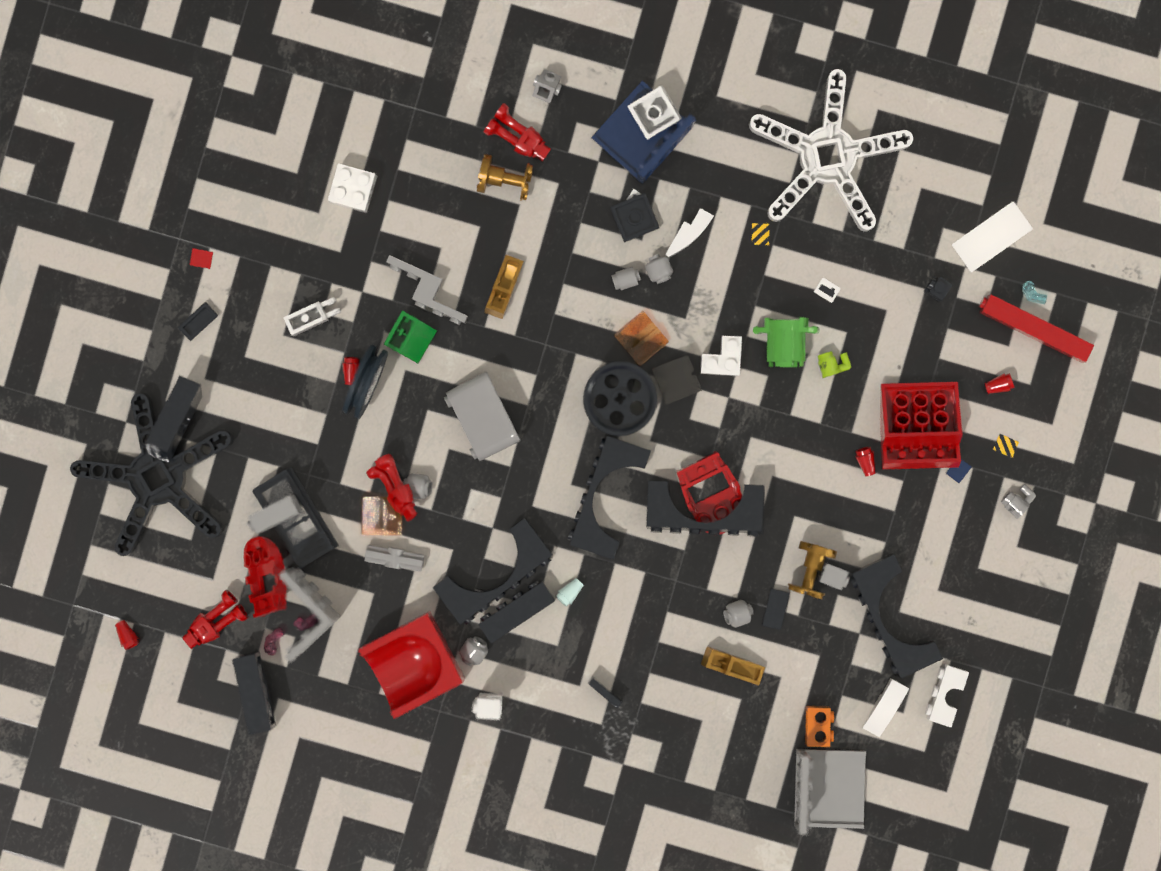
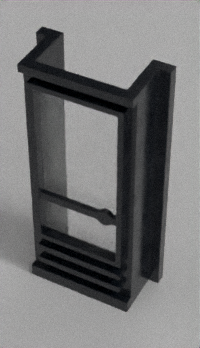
M292 467L253 489L252 492L263 509L290 495H295L303 512L276 525L274 528L300 569L339 546Z

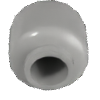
M659 254L649 258V263L645 266L650 280L657 282V284L671 279L670 275L673 274L668 258L660 257Z
M411 473L403 481L404 485H410L413 498L425 499L431 494L432 481L427 475Z
M743 600L728 604L723 612L726 623L735 628L748 624L751 621V615H753L752 606Z
M476 636L468 638L460 649L462 661L469 666L481 664L488 653L487 643Z

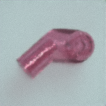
M312 613L305 621L299 617L293 624L297 627V630L303 631L313 627L319 618Z
M280 627L265 638L264 651L270 656L275 655L277 652L275 647L276 641L285 635Z

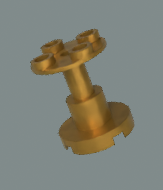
M484 154L478 177L480 183L477 184V192L485 193L487 184L502 187L503 183L522 187L520 201L527 200L529 184L527 182H531L533 165L527 164L524 176L507 173L505 168L491 165L492 155Z
M800 541L798 548L807 551L803 564L807 568L802 585L798 586L788 583V589L801 594L807 591V595L822 599L825 596L824 593L812 590L818 570L822 571L825 558L835 559L837 551Z

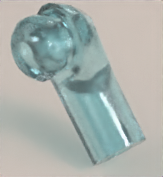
M1027 281L1023 284L1022 291L1028 301L1040 304L1046 303L1047 295L1037 293L1033 282Z

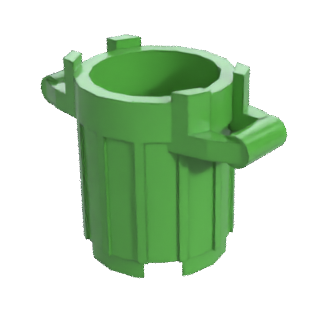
M799 317V320L764 318V327L755 326L753 332L755 334L767 333V362H769V367H773V362H775V366L797 367V362H799V367H804L806 333L818 334L820 329L817 326L809 327V318Z

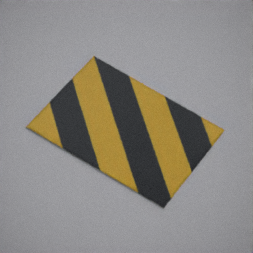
M752 223V245H769V224Z
M999 434L993 450L1012 458L1019 442Z

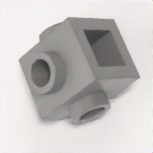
M544 69L541 75H537L534 80L533 86H535L532 96L550 103L554 95L558 96L562 85L559 82L562 76Z

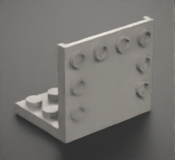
M299 567L284 570L279 577L322 622L318 626L315 625L308 629L301 636L300 640L293 643L286 650L288 654L285 658L289 662L299 657L341 617L330 606L332 602L325 595L322 597L317 592L319 588L312 581L309 583L304 578L306 574Z
M796 749L794 826L799 834L807 835V829H811V827L864 829L866 751Z

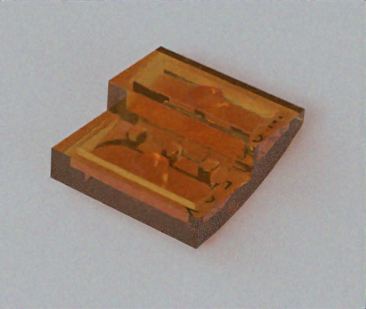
M644 311L640 312L614 334L615 338L639 366L669 342Z
M361 496V535H402V516L392 508L387 497Z

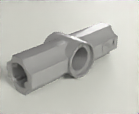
M367 545L365 561L382 564L385 567L394 569L404 568L421 572L424 555L404 552L405 550Z

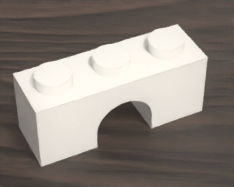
M947 664L940 667L937 675L939 682L937 686L934 685L931 693L933 700L931 704L927 705L925 712L928 720L952 727L957 709L947 705L945 695L951 689L963 691L969 672Z
M479 693V696L475 697L473 702V713H477L476 718L500 719L503 694Z

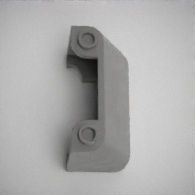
M487 372L446 392L447 396L444 399L449 408L453 407L472 446L470 452L474 459L484 460L521 441Z

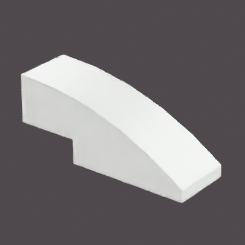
M700 208L691 225L684 221L665 257L669 258L688 247L701 235L714 216Z
M890 678L862 728L880 737L902 703L909 688Z

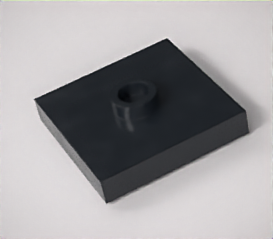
M646 193L610 207L624 243L660 229Z

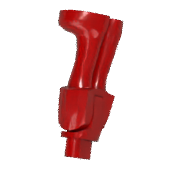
M503 103L494 118L521 136L518 138L494 119L489 122L483 133L488 136L494 134L500 136L515 146V152L532 158L537 157L543 162L551 149L545 145L543 138L532 126L527 128L512 118L509 114V107Z
M384 455L375 461L376 466L370 468L366 474L370 479L379 478L383 482L388 493L387 500L392 508L400 516L404 515L407 522L411 521L417 515V512L414 509L415 503L413 502L414 498L410 485H404L401 481L392 455Z
M229 590L223 591L221 594L222 601L207 614L200 613L187 630L188 633L182 637L190 649L196 645L200 646L219 638V632L233 621L240 620L243 622L249 618L243 606L238 604L215 624L213 623L215 618L238 602L237 598Z

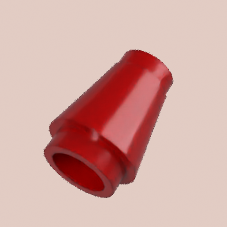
M344 357L342 367L345 385H351L360 365L358 357Z
M1003 373L985 383L988 394L1011 391L1010 389L1015 388L1010 373Z
M871 447L856 450L857 455L855 457L864 475L871 476L876 474L874 451H871Z
M125 620L115 624L121 647L128 650L139 644L138 636Z

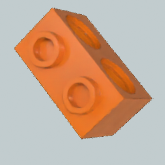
M806 706L805 744L807 747H830V742L834 741V731L830 730V723H834V711H831L829 706ZM818 712L825 714V718L821 722L815 720V715ZM818 731L825 733V737L821 741L815 740V734Z

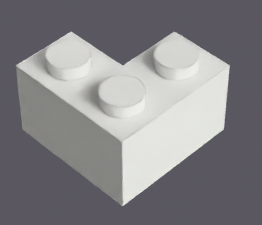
M722 336L720 355L701 354L700 374L739 376L742 337Z

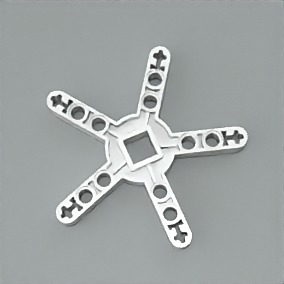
M833 70L827 78L822 128L813 131L810 135H806L761 114L754 115L750 120L749 128L753 133L800 153V163L803 171L769 207L767 214L772 221L777 222L783 219L814 183L818 182L835 186L860 230L869 231L876 224V218L850 172L853 170L857 159L908 148L913 142V136L909 131L901 130L853 140L847 132L842 130L841 122L846 75L842 70ZM835 75H838V79L841 80L838 82L837 88L833 89L835 86V80L832 78H834ZM837 94L839 102L833 103L830 100V95ZM835 113L837 121H829L828 114ZM761 120V125L763 126L756 128L754 122ZM769 123L770 126L768 127L767 133H766V132H764V130H765V127L767 126V124ZM771 128H779L781 131V135L777 137L773 136L771 134ZM795 135L798 138V143L791 144L788 141V137ZM902 135L904 138L908 139L905 142V144L903 143V141L897 142L894 147V141L899 140L902 137ZM886 139L889 142V148H882L880 140ZM836 144L839 163L821 167L817 148ZM861 144H869L871 147L870 152H863ZM798 180H806L807 188H800L797 184ZM844 184H849L852 187L851 193L847 194L843 191L842 187ZM785 194H793L794 202H786ZM855 200L859 201L862 205L861 210H855L852 207V202ZM782 203L785 207L780 211L781 216H774L773 208L775 210L778 209ZM865 210L866 213H864L863 216L861 215V216L858 218L857 215L860 214V213H862V212ZM864 218H865L866 220H867V219H870L871 222L869 223V227H868L867 224H866V225H863V224H862V222L864 221Z

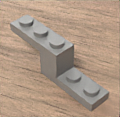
M389 255L387 263L390 264V269L400 272V270L408 272L406 276L417 280L418 277L421 278L412 297V300L416 301L414 305L423 309L426 306L432 308V313L443 317L445 314L451 317L449 321L458 325L461 322L466 323L467 315L434 301L443 279Z

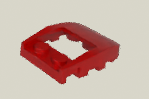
M717 451L680 470H676L687 507L697 522L708 523L721 520L732 513L741 501V487ZM723 472L729 487L695 503L688 488Z
M254 537L247 541L243 557L244 566L248 568V576L245 577L246 585H250L252 593L248 596L250 603L254 604L255 614H253V617L257 618L286 609L287 584L279 577L285 570V566L277 546L266 537ZM269 574L275 575L276 585L273 586V591L265 594L263 577Z

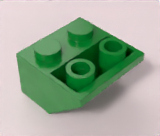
M402 311L386 338L384 345L419 364L437 330Z

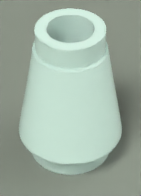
M575 578L557 591L556 598L567 607L573 603L584 585Z

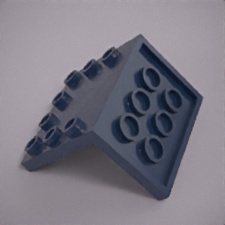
M643 80L591 137L593 141L641 184L647 180L690 132L696 121L691 115L687 118L680 115L682 117L681 120L647 139L627 107L653 91Z

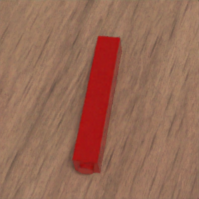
M991 294L987 298L983 297L979 305L981 308L979 313L1081 363L1087 362L1095 346Z

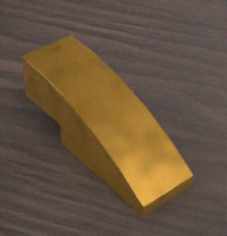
M505 255L486 305L485 313L503 319L524 261Z
M710 647L706 648L701 665L706 668L756 685L760 684L765 670L764 666Z

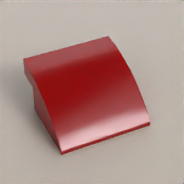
M958 382L881 384L880 429L882 469L957 468L960 466L962 423Z

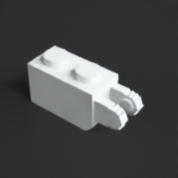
M330 298L321 303L316 302L284 317L291 335L296 336L341 312L340 308L333 309L328 313H325L323 307L332 305L336 301L335 298Z

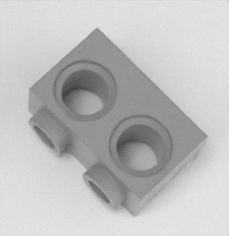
M824 562L822 571H819L816 580L842 590V587L846 588L850 577L847 576V571Z

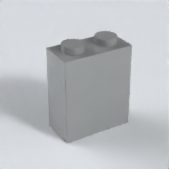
M290 495L248 516L250 521L247 523L252 532L255 531L256 534H259L303 511L295 495Z

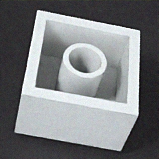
M663 85L627 106L647 139L682 118Z
M338 163L328 201L367 213L377 175Z

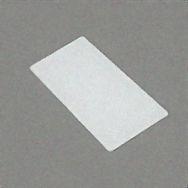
M1011 202L954 242L952 246L970 272H973L1026 235L1033 228L1017 205Z

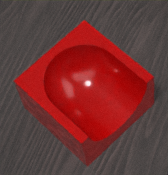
M431 611L358 649L361 656L365 658L376 675L386 695L394 719L462 684L465 680Z

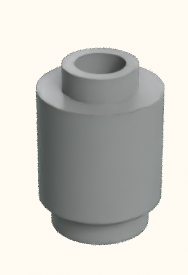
M633 267L615 272L616 274L611 275L616 290L637 286V281L641 280L638 269L634 270Z

